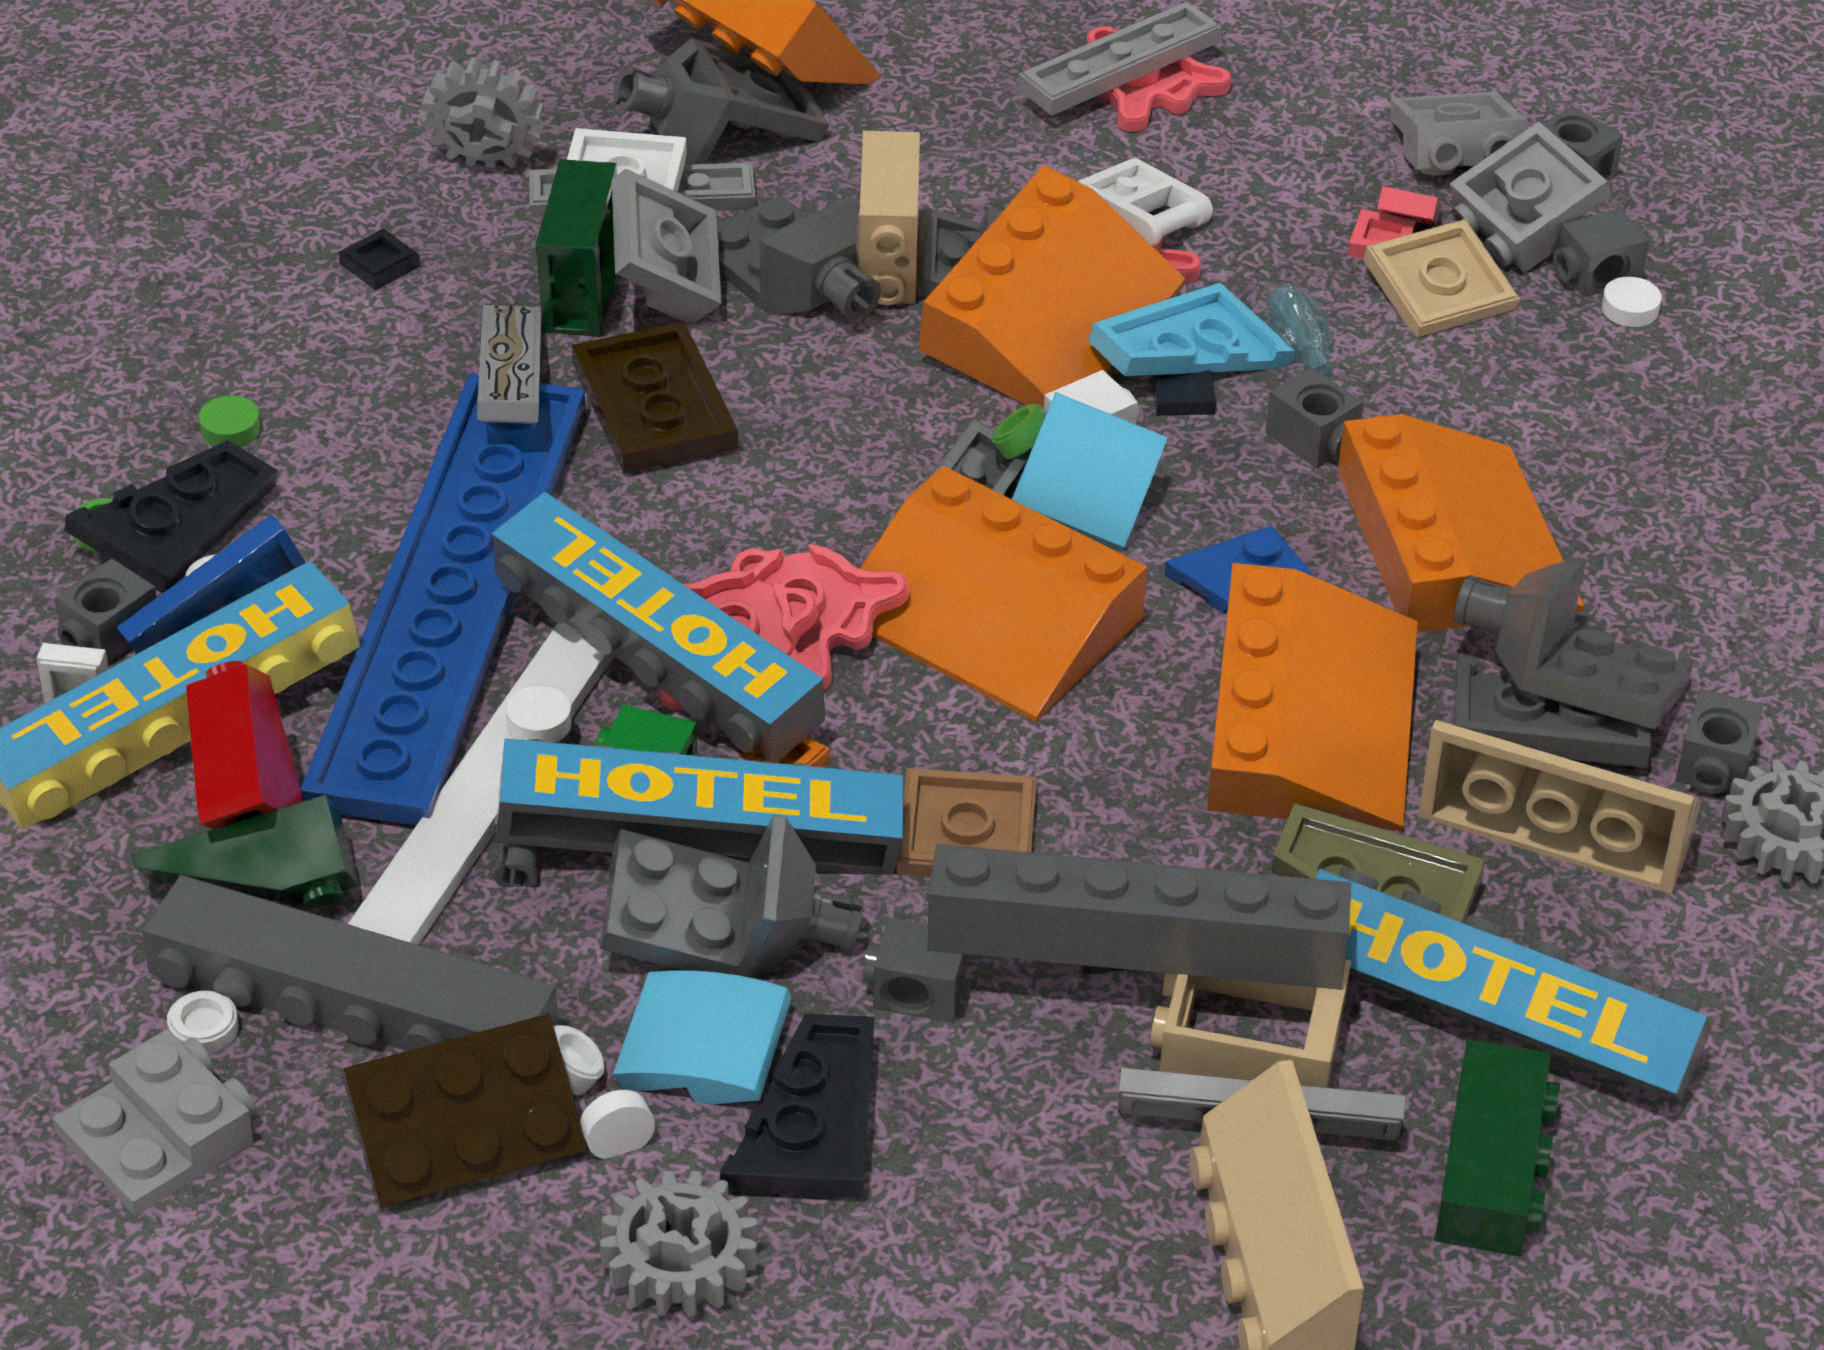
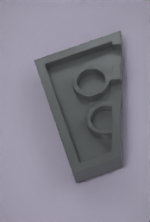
M1458 654L1455 670L1453 725L1569 760L1597 762L1608 767L1635 766L1647 768L1651 749L1650 728L1521 691L1510 674L1508 679L1480 672L1478 671L1479 660Z

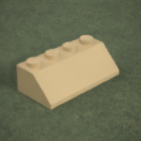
M1435 720L1431 729L1418 817L1672 894L1693 840L1701 799Z
M1293 1060L1278 1061L1203 1116L1200 1146L1191 1147L1189 1154L1193 1184L1196 1190H1208L1211 1202L1206 1203L1205 1207L1208 1237L1212 1246L1223 1245L1227 1259L1222 1261L1221 1266L1225 1297L1229 1304L1240 1302L1244 1318H1240L1238 1321L1240 1350H1354L1364 1292L1363 1283Z

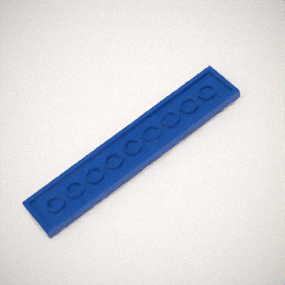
M469 373L359 643L360 647L357 648L300 790L303 801L326 795L340 811V814L417 825L422 817H430L437 795L448 780L517 594L507 589L495 573L491 533L544 491L553 496L586 407L585 389L539 383L538 422H535V424L480 422L477 420L479 375Z

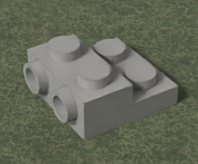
M1497 91L1390 98V120L1403 133V155L1416 169H1420V172L1426 175L1451 174L1455 167L1475 166L1526 130V118Z
M1539 121L1449 183L1456 206L1452 209V216L1455 222L1466 219L1475 233L1479 232L1486 238V248L1496 262L1503 268L1513 263L1523 273L1555 252L1558 248L1562 223L1577 220L1611 196L1608 181Z
M624 169L612 179L615 274L646 287L647 306L685 323L697 322L721 304L722 288L720 285L716 210L629 169Z
M168 1029L109 1063L111 1083L52 1118L55 1133L135 1217L254 1143L250 1116L255 1113V1108L244 1086L235 1078H231L222 1084L212 1074L214 1071L213 1064L202 1044L193 1037L181 1043Z

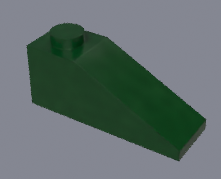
M326 795L131 854L134 867L152 882L174 885L179 876L183 875L261 899L291 904L303 902V906L306 908H317L335 903L343 897L342 891L359 886L340 811Z

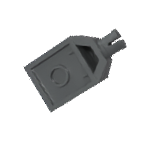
M693 38L689 39L665 60L657 75L642 71L640 68L627 66L619 74L614 87L615 104L619 105L618 108L620 110L648 115L660 135L686 137L687 157L685 165L706 163L728 121L744 129L756 126L771 130L788 140H795L799 137L815 142L821 141L829 127L828 121L801 81L782 70L777 77L771 75L750 58L752 55L743 51L735 53L727 47Z
M780 194L717 224L720 275L768 314L784 315L809 311L831 301L846 317L856 320L860 319V312L865 316L870 313L880 298V284L857 268L858 200L853 196H848L807 216Z
M1574 557L1525 574L1514 587L1500 586L1483 581L1479 577L1469 575L1464 580L1455 606L1454 622L1463 626L1470 625L1488 630L1499 636L1496 653L1521 691L1656 729L1688 687L1693 664L1675 659V655L1666 649L1655 646H1643L1638 649L1614 642L1613 636L1596 629L1572 630L1586 560Z
M773 814L749 863L620 829L613 845L599 949L683 971L718 972L754 978L791 958L800 939H811L834 945L837 949L850 951L860 929L863 914L860 911L863 908V900L852 896L848 898L814 887L816 864L787 817Z

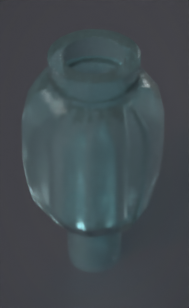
M1288 284L1276 288L1269 294L1266 301L1268 305L1266 313L1267 325L1278 334L1287 346L1295 350L1292 361L1304 363L1306 369L1313 367L1324 376L1330 375L1332 366L1326 353L1330 344L1331 331L1318 301L1311 295L1300 292L1295 285Z

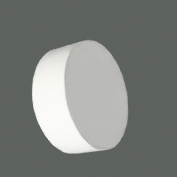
M1638 277L1616 278L1610 281L1604 289L1602 311L1606 317L1617 324L1629 327L1645 326L1657 319L1662 295L1653 283Z
M532 685L516 691L506 704L508 732L514 739L519 740L541 739L552 743L559 742L569 733L572 725L569 698L561 690L548 685Z
M196 991L181 997L171 1006L167 1015L168 1030L181 1043L193 1037L202 1044L208 1054L216 1053L230 1045L239 1029L237 1010L234 1003L228 997L214 991Z
M556 1025L554 1029L572 1094H585L604 1073L605 1065L602 1054L595 1043L584 1033L569 1026Z
M631 1090L612 1091L598 1097L585 1109L580 1119L584 1139L590 1151L602 1159L642 1148L650 1140L655 1130V1120L645 1099L639 1093Z

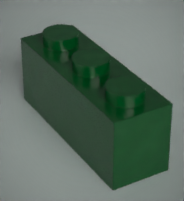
M1472 1039L1466 1040L1434 1242L1520 1257L1525 1232L1539 1234L1546 1192L1532 1189L1534 1177L1547 1178L1553 1137L1540 1135L1541 1124L1554 1125L1560 1084L1547 1082L1551 1053Z

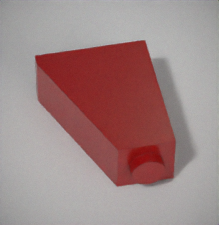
M230 661L209 668L205 672L206 678L186 685L197 811L201 825L216 829L303 802L270 676L248 664H244L242 661Z

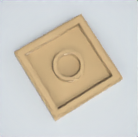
M1466 219L1366 246L1363 261L1404 323L1416 337L1515 310L1518 307L1519 296Z

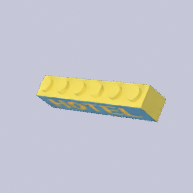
M310 560L0 728V803L19 827L24 829L41 820L57 816L63 810L115 784L127 775L191 741L186 685L206 678L205 672L215 665L230 661H242L244 664H248L269 675L274 694L328 664L338 661L343 656L360 647L350 603Z

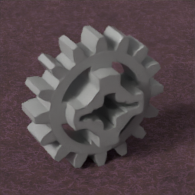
M471 57L466 70L453 61L449 64L446 75L437 72L433 77L430 88L426 91L421 108L426 110L421 122L422 126L434 129L430 139L431 144L440 145L446 143L449 146L446 158L451 160L460 154L466 157V165L475 166L478 160L484 161L486 167L495 168L497 161L502 160L507 166L513 168L516 167L519 155L529 158L535 142L539 141L544 122L541 121L544 104L533 101L536 92L534 85L521 87L517 83L521 74L520 71L516 69L506 76L500 73V61L494 60L489 69L481 68V64L476 57Z
M1772 760L1770 773H1765L1762 769L1753 765L1748 769L1746 780L1735 778L1732 781L1730 794L1726 795L1721 816V822L1726 823L1723 838L1726 842H1738L1735 856L1739 860L1749 859L1753 856L1757 858L1759 862L1756 872L1764 874L1774 867L1781 870L1783 882L1790 883L1794 872H1802L1810 883H1818L1820 872L1824 869V770L1818 775L1808 773L1807 762L1801 760L1796 765L1795 770H1786L1780 760Z
M670 1170L663 1171L662 1185L653 1188L642 1178L636 1180L635 1199L620 1194L613 1198L614 1215H604L601 1220V1265L603 1268H609V1282L613 1290L629 1286V1304L636 1307L649 1297L656 1300L657 1315L664 1316L672 1303H682L686 1315L695 1316L697 1301L706 1298L711 1305L720 1308L724 1306V1287L739 1292L744 1290L746 1287L745 1271L755 1270L757 1266L758 1223L756 1218L748 1217V1200L745 1196L731 1200L728 1199V1182L720 1180L709 1189L702 1186L701 1172L694 1171L688 1178L687 1183H677L675 1176ZM635 1236H636V1237H637V1241L634 1242V1243H632L633 1240H634V1238H635ZM727 1242L723 1251L721 1252V1244Z

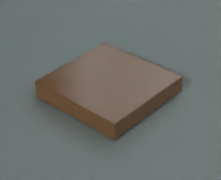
M907 768L903 798V839L897 859L896 875L931 877L936 844L1031 853L1037 777Z

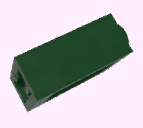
M559 159L536 241L542 328L544 333L590 337L601 336L616 278L612 179L617 176V163ZM609 209L610 213L605 214L606 210Z

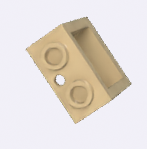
M863 131L859 216V270L871 276L880 284L881 294L877 303L882 305H893L896 303L916 304L920 132Z
M1345 959L1342 990L1165 973L1163 996L1172 997L1169 1008L1157 1006L1150 1038V1047L1162 1049L1160 1071L1253 1080L1278 1061L1293 1060L1300 1085L1328 1088L1346 1003L1351 960ZM1198 989L1312 1010L1304 1049L1189 1028Z

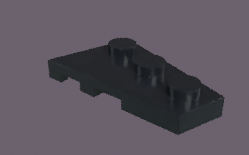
M227 440L168 467L165 477L140 489L131 484L114 492L112 501L89 512L84 506L66 514L64 531L109 559H114L153 586L166 592L187 572L188 568L195 561L202 558L275 487L277 469Z
M805 1013L773 1072V1084L760 1108H754L745 1125V1136L734 1155L729 1154L720 1171V1180L728 1182V1191L863 1198L875 1017Z

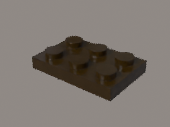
M685 322L572 345L573 365L623 473L738 449V429Z
M550 1013L345 1067L341 1070L378 1209L587 1151Z

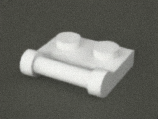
M1132 158L1078 181L1095 190L1152 247L1161 241L1162 236L1183 227L1197 228L1207 223L1212 217V204L1206 195L1137 158ZM1164 205L1170 207V209L1154 216L1148 213Z

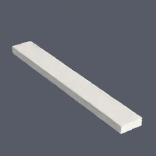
M557 623L437 795L430 817L421 818L349 921V925L417 945L421 943L494 835L505 738L514 739L507 729L506 704L508 699L516 691L527 686H552L564 692L569 698L571 718H573L614 658L613 655L601 654L590 644L584 635L566 623Z

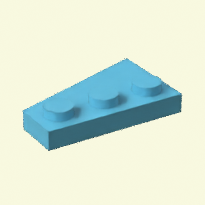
M1222 283L1095 322L1088 342L1124 376L1185 374L1211 370V372L1269 370L1290 365L1295 354V350Z

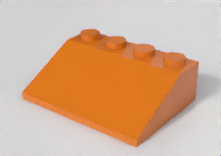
M649 0L660 8H663L666 2L676 6L674 13L699 31L704 24L714 29L712 36L731 51L739 53L742 47L751 51L752 55L750 58L758 66L775 77L782 70L801 82L871 84L881 78V75L824 10L812 0Z
M1043 165L923 303L918 350L1025 405L1039 404L1044 410L1045 394L1101 370H1104L1109 376L1116 370L1088 342L1095 322L1173 298L1184 287L1185 278L1095 190Z
M1403 414L1344 421L1338 464L1339 477L1395 612L1418 621L1417 633L1466 627L1454 622V612L1462 584L1469 575L1500 586L1514 587L1525 574L1563 561L1511 446ZM1580 595L1575 613L1584 612L1585 606Z
M942 466L906 498L860 568L861 570L871 572L895 571L901 573L906 578L909 587V596L905 603L900 607L882 612L876 616L873 622L872 637L1035 722L1102 659L1143 618L1147 566L946 466Z
M1232 563L1207 811L1288 819L1293 805L1296 803L1377 828L1403 831L1418 621L1297 569Z

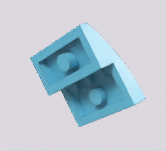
M1055 392L1012 500L1111 549L1123 551L1168 437Z
M705 971L648 972L613 1075L622 1089L649 1091L686 1087L694 1102L705 1104L759 1101L792 996L786 987L739 975Z

